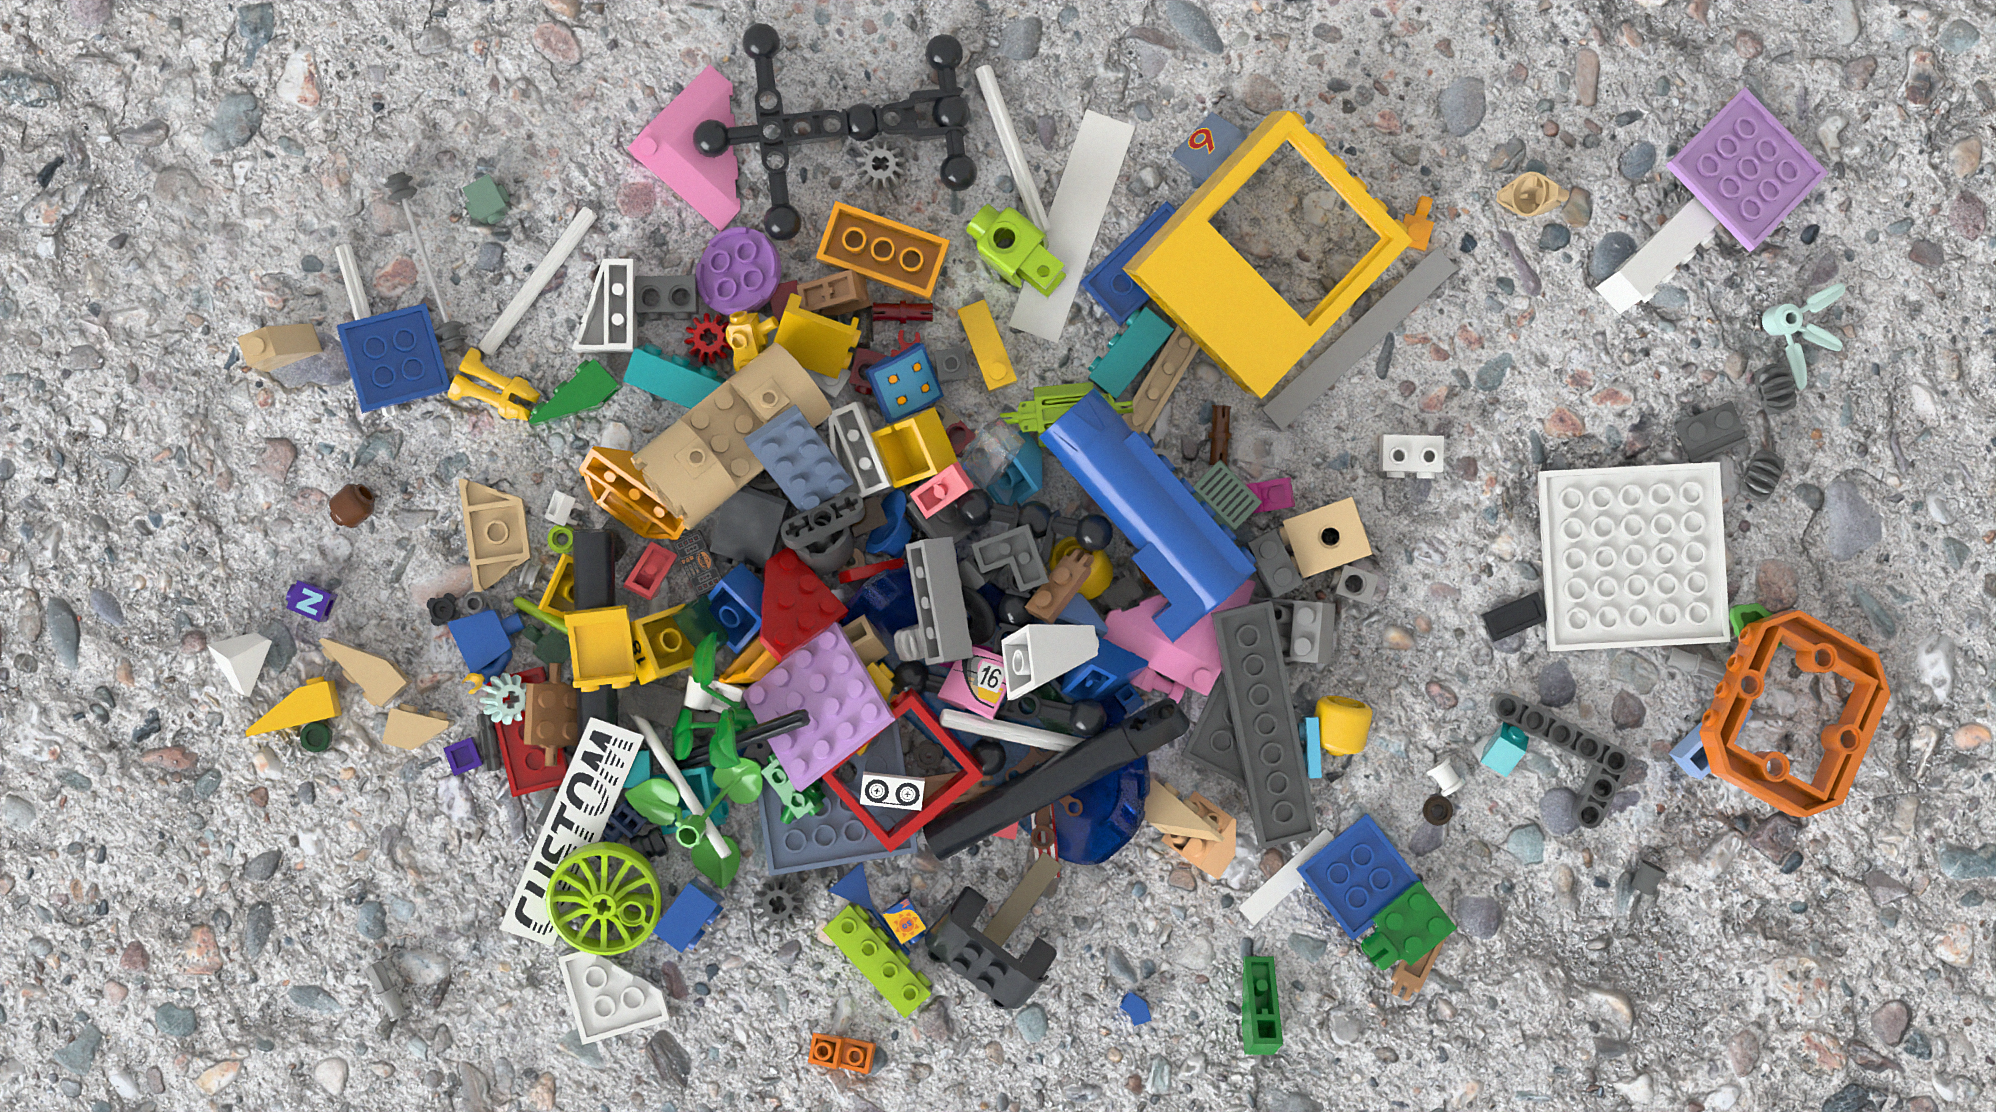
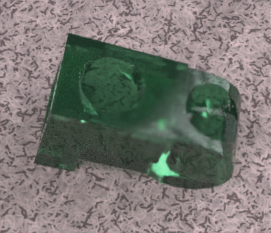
M705 594L686 603L672 618L695 649L710 633L718 632L716 655L728 643L729 634L722 625L718 624L708 609L712 603Z

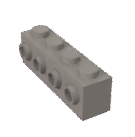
M953 537L924 539L906 544L926 665L972 658V641L968 630L967 612L963 601L962 583L958 572Z

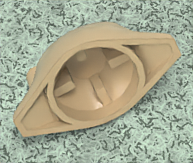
M1527 172L1499 190L1496 202L1521 216H1537L1561 205V201H1567L1569 191L1562 189L1559 184L1543 174Z

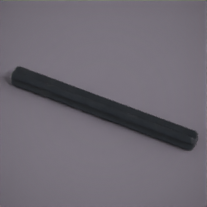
M806 709L797 710L735 732L736 750L809 725L811 721L809 712ZM710 742L693 747L689 756L684 760H677L674 755H671V758L679 770L710 760Z

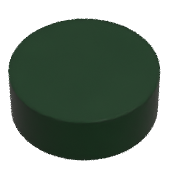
M322 722L307 724L300 734L302 746L310 752L326 750L331 745L333 738L331 729Z

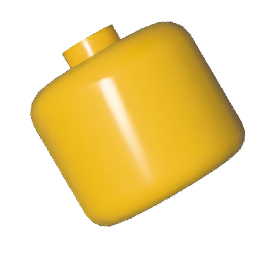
M1068 536L1054 547L1053 557L1049 562V569L1052 572L1063 556H1071L1076 548H1080L1085 553L1093 555L1094 561L1090 566L1091 574L1077 593L1082 594L1086 600L1094 599L1110 586L1113 579L1112 562L1104 549L1098 552H1090L1083 549L1078 544L1076 538Z
M1336 695L1320 697L1314 713V717L1319 718L1320 747L1325 749L1326 753L1334 756L1362 752L1368 739L1373 716L1372 709L1367 704L1348 697Z

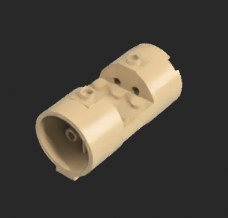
M774 342L632 456L630 460L638 471L643 468L642 472L644 474L642 476L645 479L644 481L665 508L676 519L682 515L684 520L682 524L685 528L691 530L765 469L747 446L744 440L745 437L795 404L813 428H816L832 415V409L819 387L805 369L786 349Z

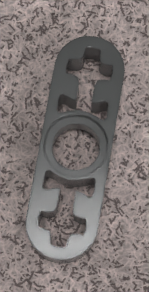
M847 492L786 520L781 526V535L785 545L791 549H800L860 521L865 515L863 499L857 493ZM848 504H852V506L855 507V510L850 512V510L847 509L846 506ZM837 509L838 514H840L841 518L837 519L834 510ZM821 515L831 517L830 523L826 526L816 525L815 520ZM808 522L810 523L812 531L810 532L808 530V527H806V523ZM796 529L800 536L794 537L791 531Z

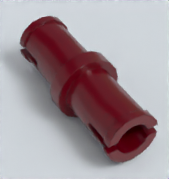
M900 300V303L873 302V311H885V313H873V322L900 321V324H906V321L933 322V313H921L933 312V303H906V300Z

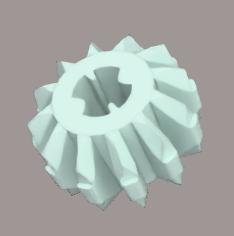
M502 673L500 679L492 676L490 678L492 687L487 685L482 687L485 692H488L487 696L479 699L480 702L488 704L483 709L484 714H492L491 720L498 723L502 720L503 724L510 725L512 719L521 721V711H525L526 706L525 692L527 683H521V676L519 675L511 677L509 673ZM509 694L510 700H506L505 703H503V697H507Z

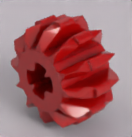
M704 313L705 323H701L695 317L693 322L698 327L696 329L686 327V332L692 334L693 337L684 339V343L686 345H694L688 353L694 356L700 352L698 361L704 363L707 355H709L710 363L716 364V354H719L723 360H726L727 355L722 350L726 348L733 351V348L726 342L725 333L730 322L727 321L720 325L722 316L719 314L711 322L710 314ZM710 331L714 336H717V341L713 340L715 344L711 346L703 341V337H708L706 333Z

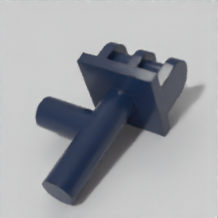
M626 799L608 818L615 827L613 828L609 823H606L602 833L605 839L602 842L617 843L624 834L631 839L641 830L648 821V818H643L638 814V811L628 805L629 801ZM600 855L595 856L597 859L601 860Z

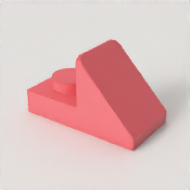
M957 461L914 490L910 495L925 518L928 519L958 500L960 496L974 488V485Z
M651 541L623 587L648 600L654 599L658 596L662 582L676 562L678 555Z

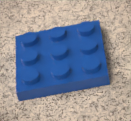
M426 303L336 326L362 414L449 391V379Z
M1367 813L1295 868L1352 941L1375 924L1371 919L1373 915L1416 880L1420 881Z

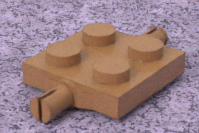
M549 663V681L540 684H526L524 744L539 745L546 748L545 766H558V748L567 745L578 746L576 688H573V685L561 682V663Z

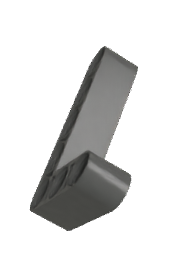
M1507 693L1495 695L1489 705L1490 712L1494 717L1511 726L1518 727L1523 732L1592 765L1572 806L1571 818L1577 825L1588 829L1600 826L1629 769L1631 760L1628 752L1515 695ZM1503 699H1509L1512 703V710L1507 715H1502L1499 711V704ZM1535 712L1539 717V723L1536 727L1530 729L1526 724V718L1529 713ZM1562 725L1566 730V736L1562 741L1557 742L1553 737V732L1557 726ZM1589 738L1593 743V749L1589 754L1584 755L1581 752L1580 746L1583 740ZM1613 752L1618 753L1620 757V762L1615 768H1611L1607 761L1608 756ZM1603 779L1607 784L1606 791L1601 795H1597L1594 790L1595 783ZM1590 806L1594 812L1593 818L1588 822H1584L1581 818V812L1585 807Z

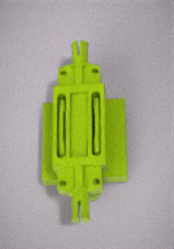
M1093 382L1033 387L1034 401L1020 402L1018 412L1000 413V419L1012 418L1000 420L1001 426L1019 424L1023 433L1037 432L1039 448L1047 447L1039 436L1094 388ZM1111 393L1101 394L1118 414L1133 413V407L1121 408L1133 406L1132 400L1114 402Z

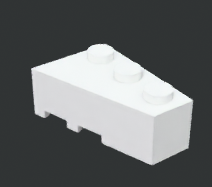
M602 259L590 294L591 298L586 313L583 315L582 324L572 350L577 353H633L634 348L637 347L638 314L635 312V276H638V263L634 259Z
M853 402L832 411V415L829 416L831 451L854 482L835 495V498L847 492H854L859 494L862 499L894 487L871 436L874 428L864 403Z

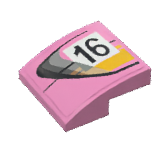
M972 646L973 657L955 661L937 698L963 711L967 708L993 721L1007 693L1004 660L1002 656Z

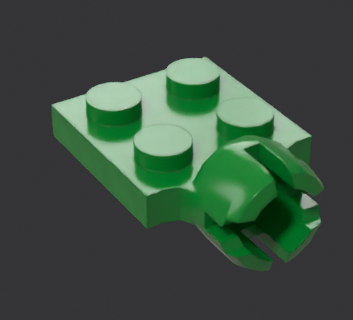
M1416 880L1371 917L1376 928L1371 935L1362 941L1361 948L1365 955H1369L1370 961L1382 971L1401 959L1409 966H1412L1455 931L1457 927L1423 884Z

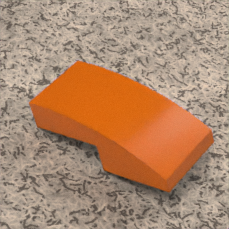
M814 1032L808 1063L869 1074L872 1070L876 1043Z

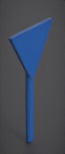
M861 862L828 891L867 908L898 947L909 956V949L905 944L901 945L890 926L873 907L863 863Z

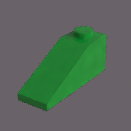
M1245 956L1243 958L1242 1034L1245 1055H1274L1283 1045L1274 956Z

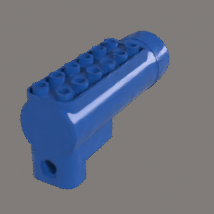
M1095 387L1039 436L1041 441L1062 463L1061 466L1078 481L1136 547L1129 556L1168 599V602L1156 611L1151 618L1172 643L1179 639L1202 617L1231 596L1257 570L1253 566L1257 562L1255 557L1246 547L1242 546L1239 549L1233 543L1237 537L1225 524L1222 523L1218 526L1213 520L1217 514L1205 501L1197 502L1192 496L1196 490L1185 478L1182 477L1178 480L1172 473L1176 469L1175 466L1165 455L1162 454L1158 457L1154 453L1152 448L1155 444L1144 431L1138 434L1132 430L1122 418V415L1113 409Z

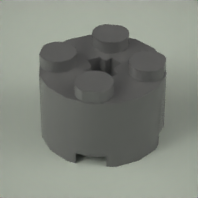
M837 509L834 510L837 519L841 518L840 514H838ZM821 515L815 520V524L826 526L830 523L831 517ZM806 523L809 532L812 531L810 523ZM848 526L805 547L793 550L798 558L813 572H816L819 576H828L833 571L844 566L854 553V542L850 527ZM796 529L791 531L794 537L800 536Z

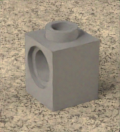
M1341 565L1340 570H1334L1330 581V586L1334 587L1332 594L1370 605L1379 576L1348 565ZM1350 575L1356 576L1360 581V587L1356 592L1348 591L1345 586V581Z

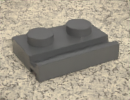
M1732 401L1673 424L1683 449L1688 455L1689 463L1699 462L1748 441Z

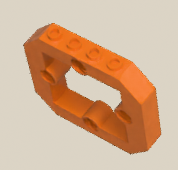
M1785 610L1748 623L1740 632L1738 637L1739 644L1735 653L1728 659L1726 673L1714 690L1715 697L1702 717V726L1699 734L1711 772L1790 816L1809 817L1843 804L1891 696L1879 654L1801 610ZM1779 642L1797 651L1795 656L1796 663L1802 671L1807 673L1833 671L1855 683L1838 724H1829L1821 733V744L1826 751L1811 785L1789 774L1790 762L1783 753L1777 751H1757L1752 754L1734 744L1753 700L1758 698L1764 691L1763 677ZM1816 652H1817L1818 658H1819L1817 663H1816V661H1815V654H1816ZM1742 679L1745 681L1744 690L1741 688ZM1843 734L1844 740H1843V743L1841 744L1840 738H1841V735ZM1768 761H1770V764H1771V768H1770V771H1769V772L1767 771V763H1768Z

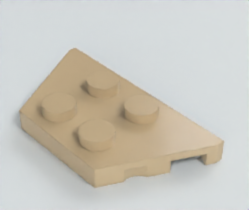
M458 479L474 592L482 593L532 558L525 503L523 498L466 479Z

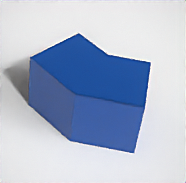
M1130 683L1115 693V696L1130 715L1145 704ZM1133 694V696H1132L1131 698H1129L1126 702L1124 701L1125 699H1127L1129 696H1131V695Z
M1129 989L1120 1002L1119 1007L1130 1014L1134 1026L1152 1021L1145 999Z

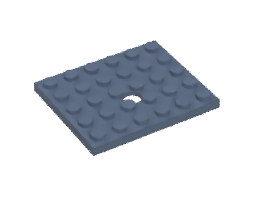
M745 703V709H750L748 704ZM898 719L872 739L868 751L863 756L855 753L848 759L855 764L857 776L854 781L845 785L859 800L861 797L863 771L907 776ZM761 743L757 744L758 749L763 747ZM751 758L759 763L762 770L768 766H764L757 758ZM763 775V789L757 799L769 876L919 852L915 832L890 853L822 777L818 778L817 781L821 784L822 791L826 795L822 800L825 806L813 816H810L807 812L799 819L794 816L791 824H785L780 820V817L786 805L783 804L778 793ZM864 805L887 831L912 811L911 809Z

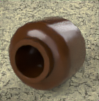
M346 484L329 500L330 517L339 526L344 525L349 528H356L374 512L375 498L371 491L362 484Z

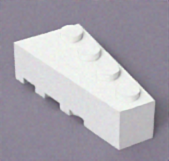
M1694 196L1656 230V234L1654 233L1636 249L1637 253H1633L1614 270L1615 273L1602 281L1595 289L1619 314L1640 300L1646 303L1659 291L1655 286L1660 281L1665 284L1678 272L1674 268L1680 262L1683 265L1687 263L1697 253L1694 248L1699 243L1702 245L1706 244L1716 234L1713 229L1720 221Z

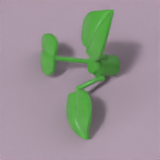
M739 756L741 764L728 769L716 768L713 774V781L723 790L701 816L692 814L683 819L682 809L677 806L680 801V793L673 783L664 778H650L629 789L625 793L627 800L643 817H647L650 822L663 826L670 825L674 822L677 814L675 825L679 828L676 831V839L685 847H693L691 858L696 868L714 881L720 889H724L731 882L740 865L741 853L739 846L731 837L721 835L732 852L726 858L721 859L708 837L703 835L706 831L705 820L726 794H728L732 801L739 804H749L759 797L763 789V775L760 772L762 768L757 761Z

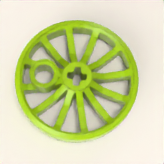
M613 842L590 843L570 852L554 870L546 891V910L556 932L573 947L596 955L619 954L641 944L656 927L662 908L661 884L651 863L634 849ZM601 856V881L587 857ZM609 856L624 860L611 882H609ZM573 863L579 864L588 881L570 872L567 868ZM631 865H634L642 872V874L618 885ZM563 880L580 891L556 890L557 881ZM645 883H649L653 894L627 893ZM601 899H606L607 902L603 903ZM557 902L580 903L563 913H560ZM627 905H637L641 911H631L627 908ZM648 905L654 907L651 916L646 915ZM582 914H589L578 931L574 930L567 923ZM596 919H600L601 940L585 936ZM608 919L615 923L623 938L608 940ZM642 925L635 933H632L628 927Z

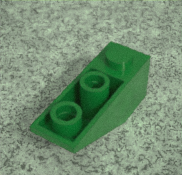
M593 358L590 362L585 360L575 369L574 372L577 375L569 382L563 381L553 390L555 396L548 403L543 401L532 410L531 414L533 417L529 422L534 426H539L601 408L623 386L596 359Z

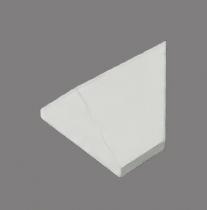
M254 632L206 644L231 686L244 696L250 697L272 641L262 634Z

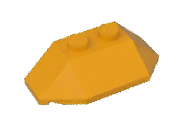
M593 446L580 466L579 471L584 476L586 485L595 503L643 538H670V540H678L685 530L682 524L684 522L683 516L681 515L676 519L651 491L642 476L644 474L642 472L643 468L638 471L630 460L635 454L632 451Z
M760 634L720 674L718 680L721 683H755L780 664L760 643Z

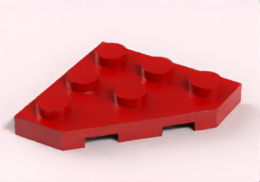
M786 547L766 561L764 566L765 578L762 593V621L759 641L780 663L825 632L834 622H839L845 618L849 610L817 575L798 558L791 548Z

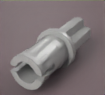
M1673 646L1669 648L1665 658L1666 665L1689 671L1691 676L1698 674L1718 682L1722 681L1727 670L1726 665L1703 658L1701 653L1694 655Z
M379 961L368 966L366 972L377 992L375 997L376 999L380 998L390 1021L392 1022L409 1013L396 990L398 985H393L383 963Z

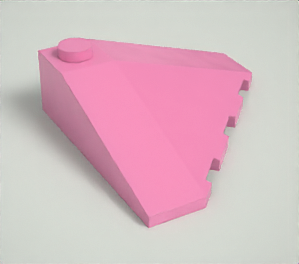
M709 64L645 127L627 150L717 230L722 232L741 211L740 198H736L735 180H739L738 158L734 156L733 145L729 146L724 154L715 158L700 154L694 147L693 132L701 122L709 119L718 120L724 123L727 128L735 127V115L731 114L730 96H733V85Z
M1247 579L1231 596L1202 617L1174 643L1151 618L1156 611L1168 602V599L1162 597L1161 594L1138 601L1139 606L1123 612L1121 608L1109 611L1104 620L1105 625L1108 627V633L1103 639L1149 661L1148 667L1208 696L1222 669L1211 613L1247 605L1256 582Z

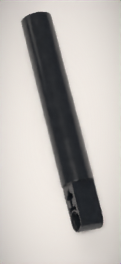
M580 529L572 531L574 611L616 606L614 530ZM612 684L599 685V690L591 692H581V687L576 688L578 745L590 717L619 727L618 688H612ZM617 800L611 813L617 810Z
M1162 699L927 822L922 827L925 839L936 858L943 861L1182 736L1187 732L1190 721L1174 699Z

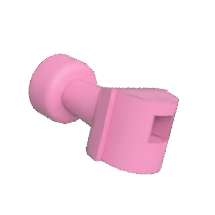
M1148 666L1130 682V684L1150 693L1152 689L1168 694L1167 698L1174 699L1177 704L1180 702L1186 686L1176 681L1172 683L1156 674L1155 670Z

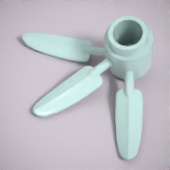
M1842 283L1832 285L1812 295L1806 300L1807 305L1800 309L1794 304H1782L1768 308L1763 315L1762 325L1769 334L1786 336L1788 346L1785 348L1796 387L1799 390L1804 389L1807 385V370L1802 347L1799 343L1793 342L1791 334L1800 331L1803 333L1804 339L1827 349L1840 351L1843 347L1842 342L1833 334L1811 323L1803 327L1802 313L1808 310L1816 313L1832 304L1845 292L1846 288Z

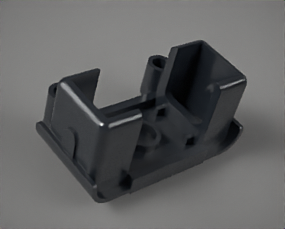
M966 886L926 932L925 944L929 949L928 956L934 962H944L955 973L962 975L973 983L978 990L989 995L995 1007L999 1009H1006L1007 1007L1018 1009L1048 979L1049 976H1045L1056 958L1057 951L1037 936L1025 955L1021 953L1018 959H1016L972 926L988 902V899L972 887Z

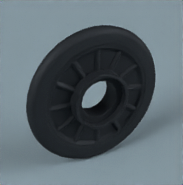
M961 586L965 609L972 618V621L967 620L972 645L984 644L992 638L995 632L996 621L994 613L988 602L979 593L968 587Z

